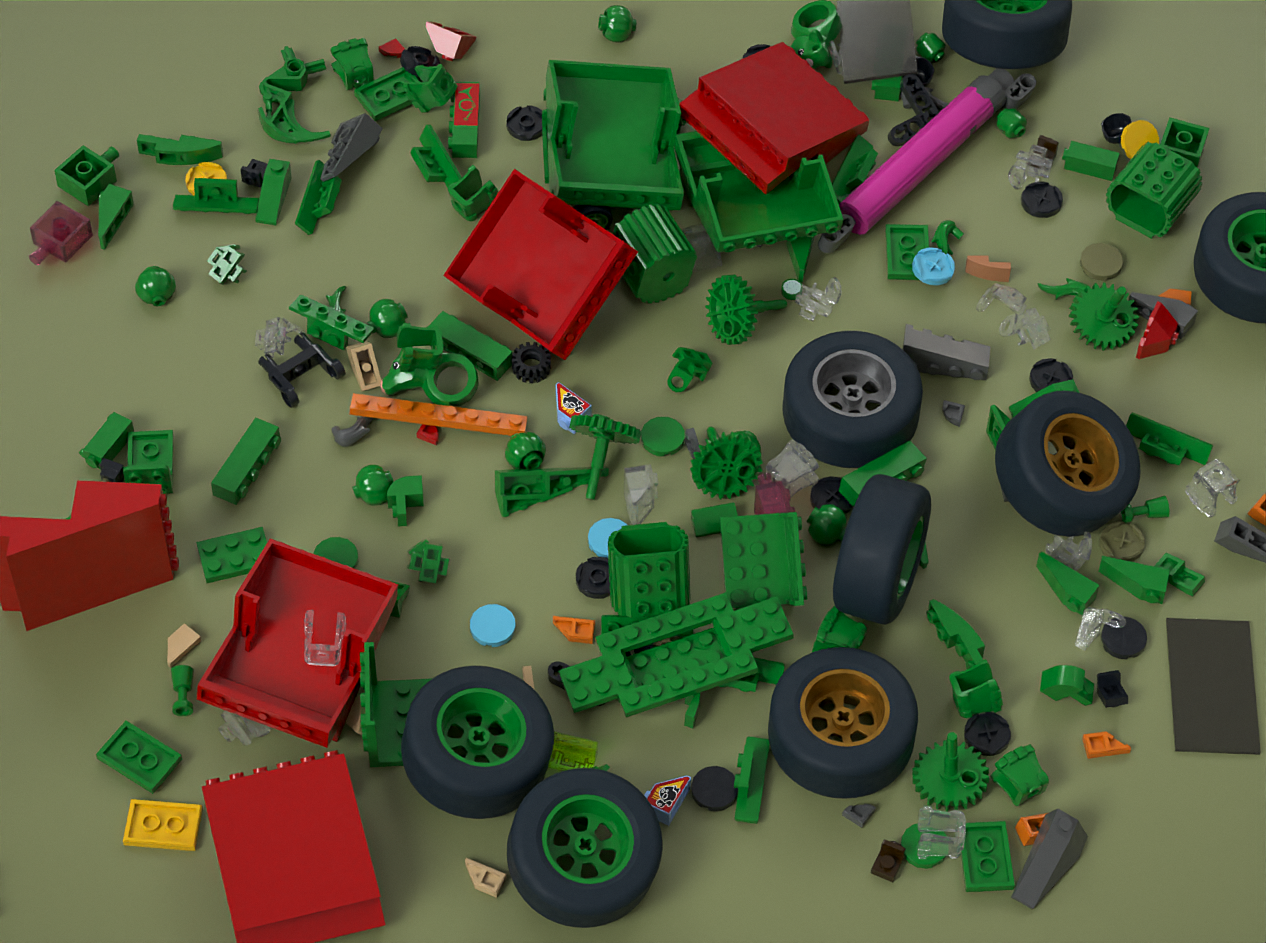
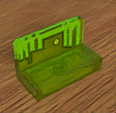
M554 731V746L548 767L561 771L576 768H593L598 755V742Z

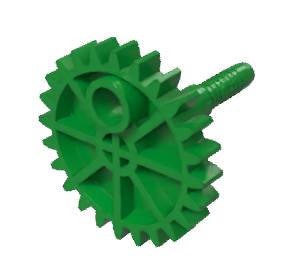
M733 274L722 275L721 278H716V282L712 283L713 289H708L711 296L706 297L709 305L705 306V308L709 309L706 317L711 319L708 325H713L711 332H717L716 338H721V343L736 345L746 342L747 337H752L751 331H755L753 323L758 322L754 317L755 314L769 310L784 309L787 307V301L784 299L753 301L756 295L750 293L752 287H747V280L742 281V276Z
M1103 282L1100 288L1097 283H1094L1092 288L1087 285L1084 291L1080 290L1077 294L1078 296H1075L1073 299L1074 303L1069 308L1072 310L1069 317L1073 318L1070 325L1076 326L1073 331L1074 333H1081L1079 340L1086 338V345L1092 342L1094 343V349L1101 345L1103 351L1108 345L1113 350L1116 345L1120 348L1124 342L1128 343L1131 339L1130 337L1135 334L1134 330L1138 327L1136 321L1139 319V316L1134 314L1138 308L1131 307L1134 300H1127L1129 293H1126V288L1120 286L1115 291L1114 284L1107 288L1106 283ZM1116 319L1122 320L1124 324L1118 323Z
M592 414V417L589 415H574L571 417L569 428L582 435H589V437L596 439L590 466L592 469L586 492V499L595 500L601 471H603L609 442L637 444L640 442L642 431L634 426H630V424L616 422L607 416Z
M708 427L707 435L709 440L705 439L707 445H699L698 447L701 452H694L695 459L690 461L693 466L690 468L692 479L696 483L697 488L702 489L704 495L709 492L711 498L717 494L721 500L724 494H727L728 499H731L732 493L739 497L740 490L748 492L747 485L754 487L752 479H759L757 472H762L760 465L763 464L761 453L756 443H752L750 437L744 439L742 433L736 437L734 432H731L729 437H726L725 432H722L720 438L714 427Z
M950 732L947 735V740L943 741V746H939L936 742L934 743L933 750L927 746L926 754L920 752L919 760L914 761L915 768H912V783L916 784L915 792H920V799L928 797L927 805L935 802L937 810L943 805L946 812H948L950 806H953L954 810L958 812L959 805H962L964 809H967L968 802L976 805V798H983V792L987 791V784L989 783V767H986V759H981V752L973 754V746L965 749V742L957 746L958 738L954 732Z

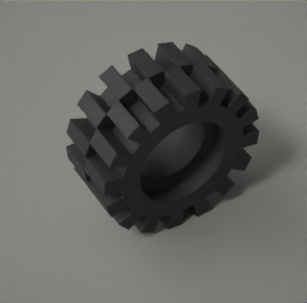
M526 342V346L520 344L519 349L516 347L514 353H512L513 374H516L517 379L522 377V382L525 383L527 379L529 383H533L535 379L537 383L541 382L540 377L543 380L546 379V374L549 375L551 369V354L547 348L544 349V346L541 344L538 347L537 342H533V345H530V342ZM528 359H535L540 363L535 366H527L523 362Z

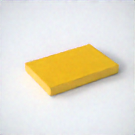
M131 799L123 845L195 851L203 807L198 804Z

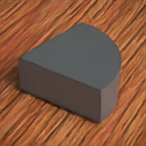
M944 400L943 414L945 418L953 425L960 427L965 405Z
M690 428L685 431V444L693 459H695L693 453L700 452L695 430Z
M866 803L864 805H850L843 810L842 816L862 828L875 812L876 807Z

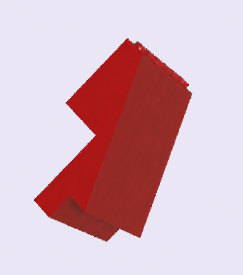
M780 42L699 77L698 89L679 104L681 117L766 195L799 169L802 158L806 157L808 161L810 159H817L818 155H823L826 165L853 143L857 135L861 136L864 134L869 125V119L863 111H859L850 99L840 94L834 85H830L821 73L816 72L810 67V64L805 59L800 58L795 50L784 42Z
M514 169L443 276L481 304L510 321L549 351L566 360L638 251Z
M77 480L70 520L0 516V603L2 610L21 611L26 631L173 580L174 571L179 569V558L176 557L177 546L174 545V533L171 532L172 520H169V507H166L167 494H163L162 485Z
M270 538L235 595L233 627L197 685V700L328 748L331 740L338 742L355 697L360 689V652H364V642H374V650H376L397 600L398 584Z
M338 750L324 753V758L315 760L314 755L300 758V764L291 765V761L276 764L277 769L268 771L267 766L253 769L254 774L244 776L243 772L229 775L230 780L220 782L218 777L206 780V785L201 786L236 943H315L386 925L379 898L381 896L344 753L338 754Z

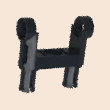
M304 332L300 333L303 338L299 335L294 338V343L302 349V352L280 365L269 354L264 355L267 360L261 356L258 361L259 365L268 373L269 380L281 392L284 402L290 408L299 404V398L294 391L295 388L290 382L315 366L320 365L331 378L334 377L337 380L346 375L342 363L336 358L332 359L319 344L313 343Z

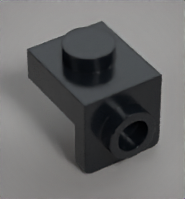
M252 159L247 167L242 166L240 169L242 182L261 188L268 164Z
M1119 670L1098 673L1097 694L1105 708L1128 704V695L1121 685V673Z

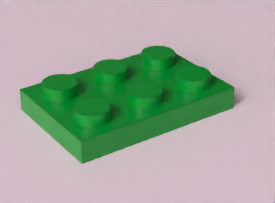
M402 67L354 89V95L373 120L377 121L411 105L412 100L410 101L405 95L407 92L404 91L403 84L405 82L418 83L420 81L415 75L407 72Z
M886 224L885 238L888 279L919 280L912 270V263L914 257L921 249L929 248L928 225Z
M263 526L196 542L206 583L248 574L267 544Z
M126 720L96 754L98 760L152 794L182 761L181 754Z
M1006 821L958 823L957 831L965 891L1014 890L1015 883Z

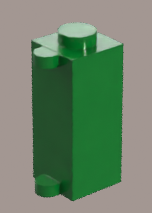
M1071 141L1069 149H1064L1062 160H1065L1064 169L1112 181L1120 153Z
M115 412L107 417V421L85 448L79 451V454L85 458L86 463L90 467L100 469V463L103 458L111 461L114 460L128 442V432H134L132 420Z

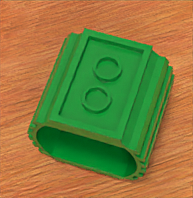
M1147 142L1138 150L1108 187V192L1106 193V197H1108L1106 202L1109 204L1108 208L1115 214L1116 220L1151 239L1153 236L1162 237L1200 192L1202 186V176L1199 175L1201 173L1200 169L1195 167L1194 163L1158 143L1152 144Z
M659 204L655 205V207L648 205V208L644 206L640 210H634L632 214L628 213L621 222L615 224L613 235L638 251L622 275L635 297L640 298L643 303H646V301L648 303L653 301L659 303L660 300L665 301L669 297H675L677 293H682L689 284L697 260V254L667 207L662 205L661 208Z
M667 522L625 525L621 526L620 530L611 533V536L608 538L610 602L615 612H618L620 616H628L630 618L660 615L690 605L689 538L684 530H680V527L677 525L672 526L667 524Z

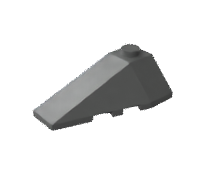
M366 113L340 123L332 138L331 143L334 147L328 152L330 159L325 163L320 179L324 182L336 177L370 147L377 144L383 128Z
M1060 809L1045 815L1011 898L1033 909L1078 860L1088 836L1077 819Z

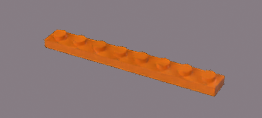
M355 393L352 396L349 414L508 436L524 433L528 417Z

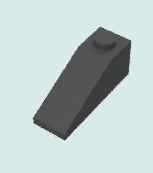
M1132 292L1129 296V300H1134L1131 307H1137L1136 313L1149 320L1157 301L1161 302L1178 322L1176 332L1179 333V339H1182L1195 324L1198 310L1181 300Z
M1236 516L1220 523L1214 542L1234 553L1266 563V533Z

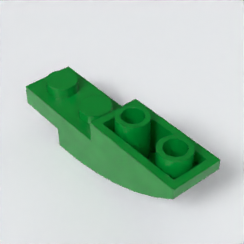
M139 134L137 138L139 154L155 156L156 163L192 165L214 161L223 157L222 141L182 134L179 141Z
M934 599L930 600L926 615L929 622L935 625L939 640L941 642L944 641L947 648L955 646L957 654L960 657L962 656L966 662V669L979 664V661L983 660L985 644L979 635L955 611Z

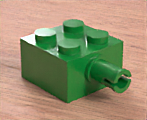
M1169 117L1160 145L1190 160L1198 168L1210 128Z
M82 145L54 170L57 186L85 205H91L99 197L100 193L106 189L108 184L113 185L117 182L115 167L112 162L120 156L119 152L110 146L100 156Z

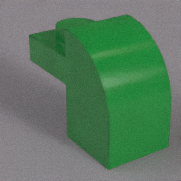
M422 475L399 478L390 485L387 491L388 509L392 508L393 518L398 519V527L407 526L406 507L424 506Z
M1059 665L1042 671L1040 692L1055 701L1070 696L1087 706L1093 702L1094 683L1085 678V670L1071 665Z

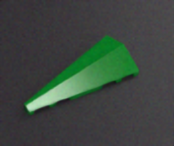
M604 467L603 471H601L600 478L609 476L608 467ZM592 468L495 470V494L501 516L507 517L509 514L525 510L531 505L547 501L572 491L573 488L588 484Z

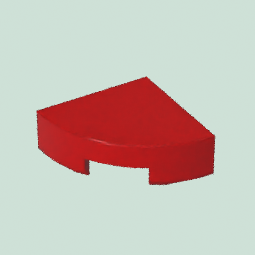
M396 38L379 46V52L382 55L397 56V58L401 57L402 51L405 49Z
M422 424L416 433L417 438L437 445L439 440L437 427Z

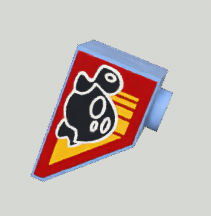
M558 382L556 384L558 423L563 429L575 434V430L569 428L571 417L574 415L579 416V414L592 417V405Z
M686 775L656 783L651 791H646L644 796L652 805L659 822L670 825L691 789V777Z

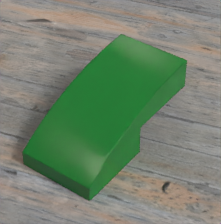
M1165 553L1154 566L1170 570L1168 582L1192 597L1205 583V576L1186 568L1184 560L1169 553Z
M700 693L685 697L684 704L689 705L685 714L684 726L692 729L698 716Z

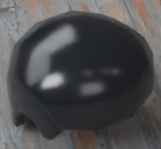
M916 56L908 59L902 78L908 74H914L920 79L923 86L926 87L930 84L935 70L929 60Z
M1115 113L1107 116L1102 121L1101 127L1106 141L1112 144H1121V135L1124 128L1132 123L1130 116L1124 113Z

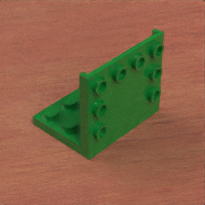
M797 512L719 517L724 585L732 608L747 607L776 596L780 604L804 605V600H807V587L803 586L802 577L806 576L805 563H801L800 554L804 553L803 539L799 540V530H802L801 516H797Z
M364 642V652H360V684L363 690H365V693H360L361 707H365V714H361L364 752L369 754L370 767L404 766L401 742L407 714L417 693L433 678L377 681L374 642Z

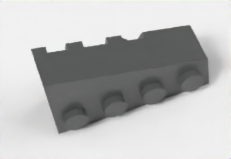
M906 324L902 349L914 361L919 373L987 380L990 346L968 340L959 342L953 336L944 334L943 337L933 335L931 330L923 329L918 331L913 329V325Z

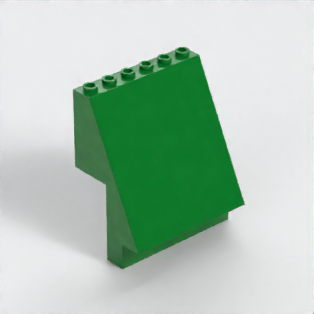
M549 60L546 72L549 192L568 205L580 204L641 209L644 206L648 208V205L655 207V205L659 204L661 208L664 205L670 211L680 210L684 191L673 146L681 110L671 68Z
M697 131L675 135L674 149L680 165L679 173L682 186L717 252H732L740 248L750 249L757 245H772L778 241H793L800 237H814L822 233L832 234L841 230L843 216L823 155H818V158L815 160L810 159L807 161L806 157L802 158L799 169L766 195Z

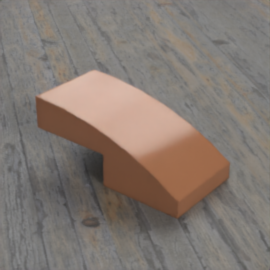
M988 255L967 256L965 272L986 280L1009 282L1011 263L989 262Z

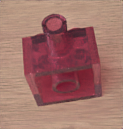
M56 201L30 227L33 244L38 246V248L29 255V259L33 264L39 266L49 254H52L66 263L93 236L90 219Z
M764 473L757 477L760 485H756L755 515L796 512L795 508L790 506V493L788 488H784L782 480L773 482L770 473H766V479Z

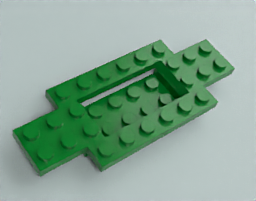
M725 592L595 636L601 653L600 657L558 671L574 713L618 699L627 718L758 673V667L752 653L794 639V634L777 596L733 611ZM711 623L713 624V628L628 657L625 652ZM695 647H699V648L706 649V650H699V649H694V648H695Z

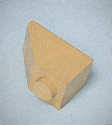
M365 341L364 343L360 342L347 346L350 364L361 391L380 386L381 377L372 344Z

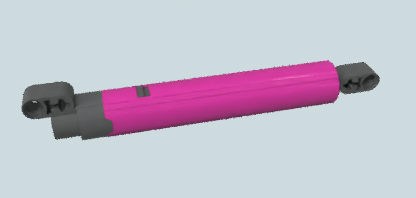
M996 68L989 76H978L839 204L843 216L841 230L832 234L822 233L818 241L819 249L824 253H832L849 238L851 232L859 235L866 234L1001 107L1004 109H1018L1029 99L1036 86L1035 77L1025 73L1014 81L1008 71Z

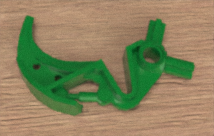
M285 46L284 50H281L285 61L284 66L270 76L265 77L259 85L267 116H265L262 107L258 108L259 120L263 130L271 138L286 143L312 142L331 137L329 131L310 132L301 127L295 118V101L292 99V93L289 92L302 91L307 84L308 74L326 70L324 59L304 64V61L295 57L292 47ZM272 103H280L279 107L272 116Z

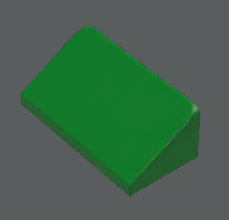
M735 503L692 510L691 521L696 537L721 533L719 517L738 516Z

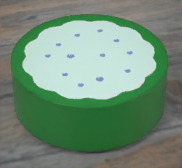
M787 279L782 283L781 293L784 298L796 300L801 297L803 285L799 280Z

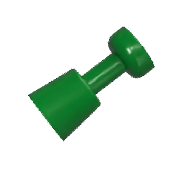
M1166 496L1147 500L1144 506L1132 507L1131 504H1128L1120 512L1122 521L1129 523L1133 520L1134 516L1144 514L1148 518H1168L1170 510Z
M188 665L174 666L171 669L173 689L178 692V700L172 705V712L176 716H189L194 712L192 702L187 700V692L192 689L194 669Z

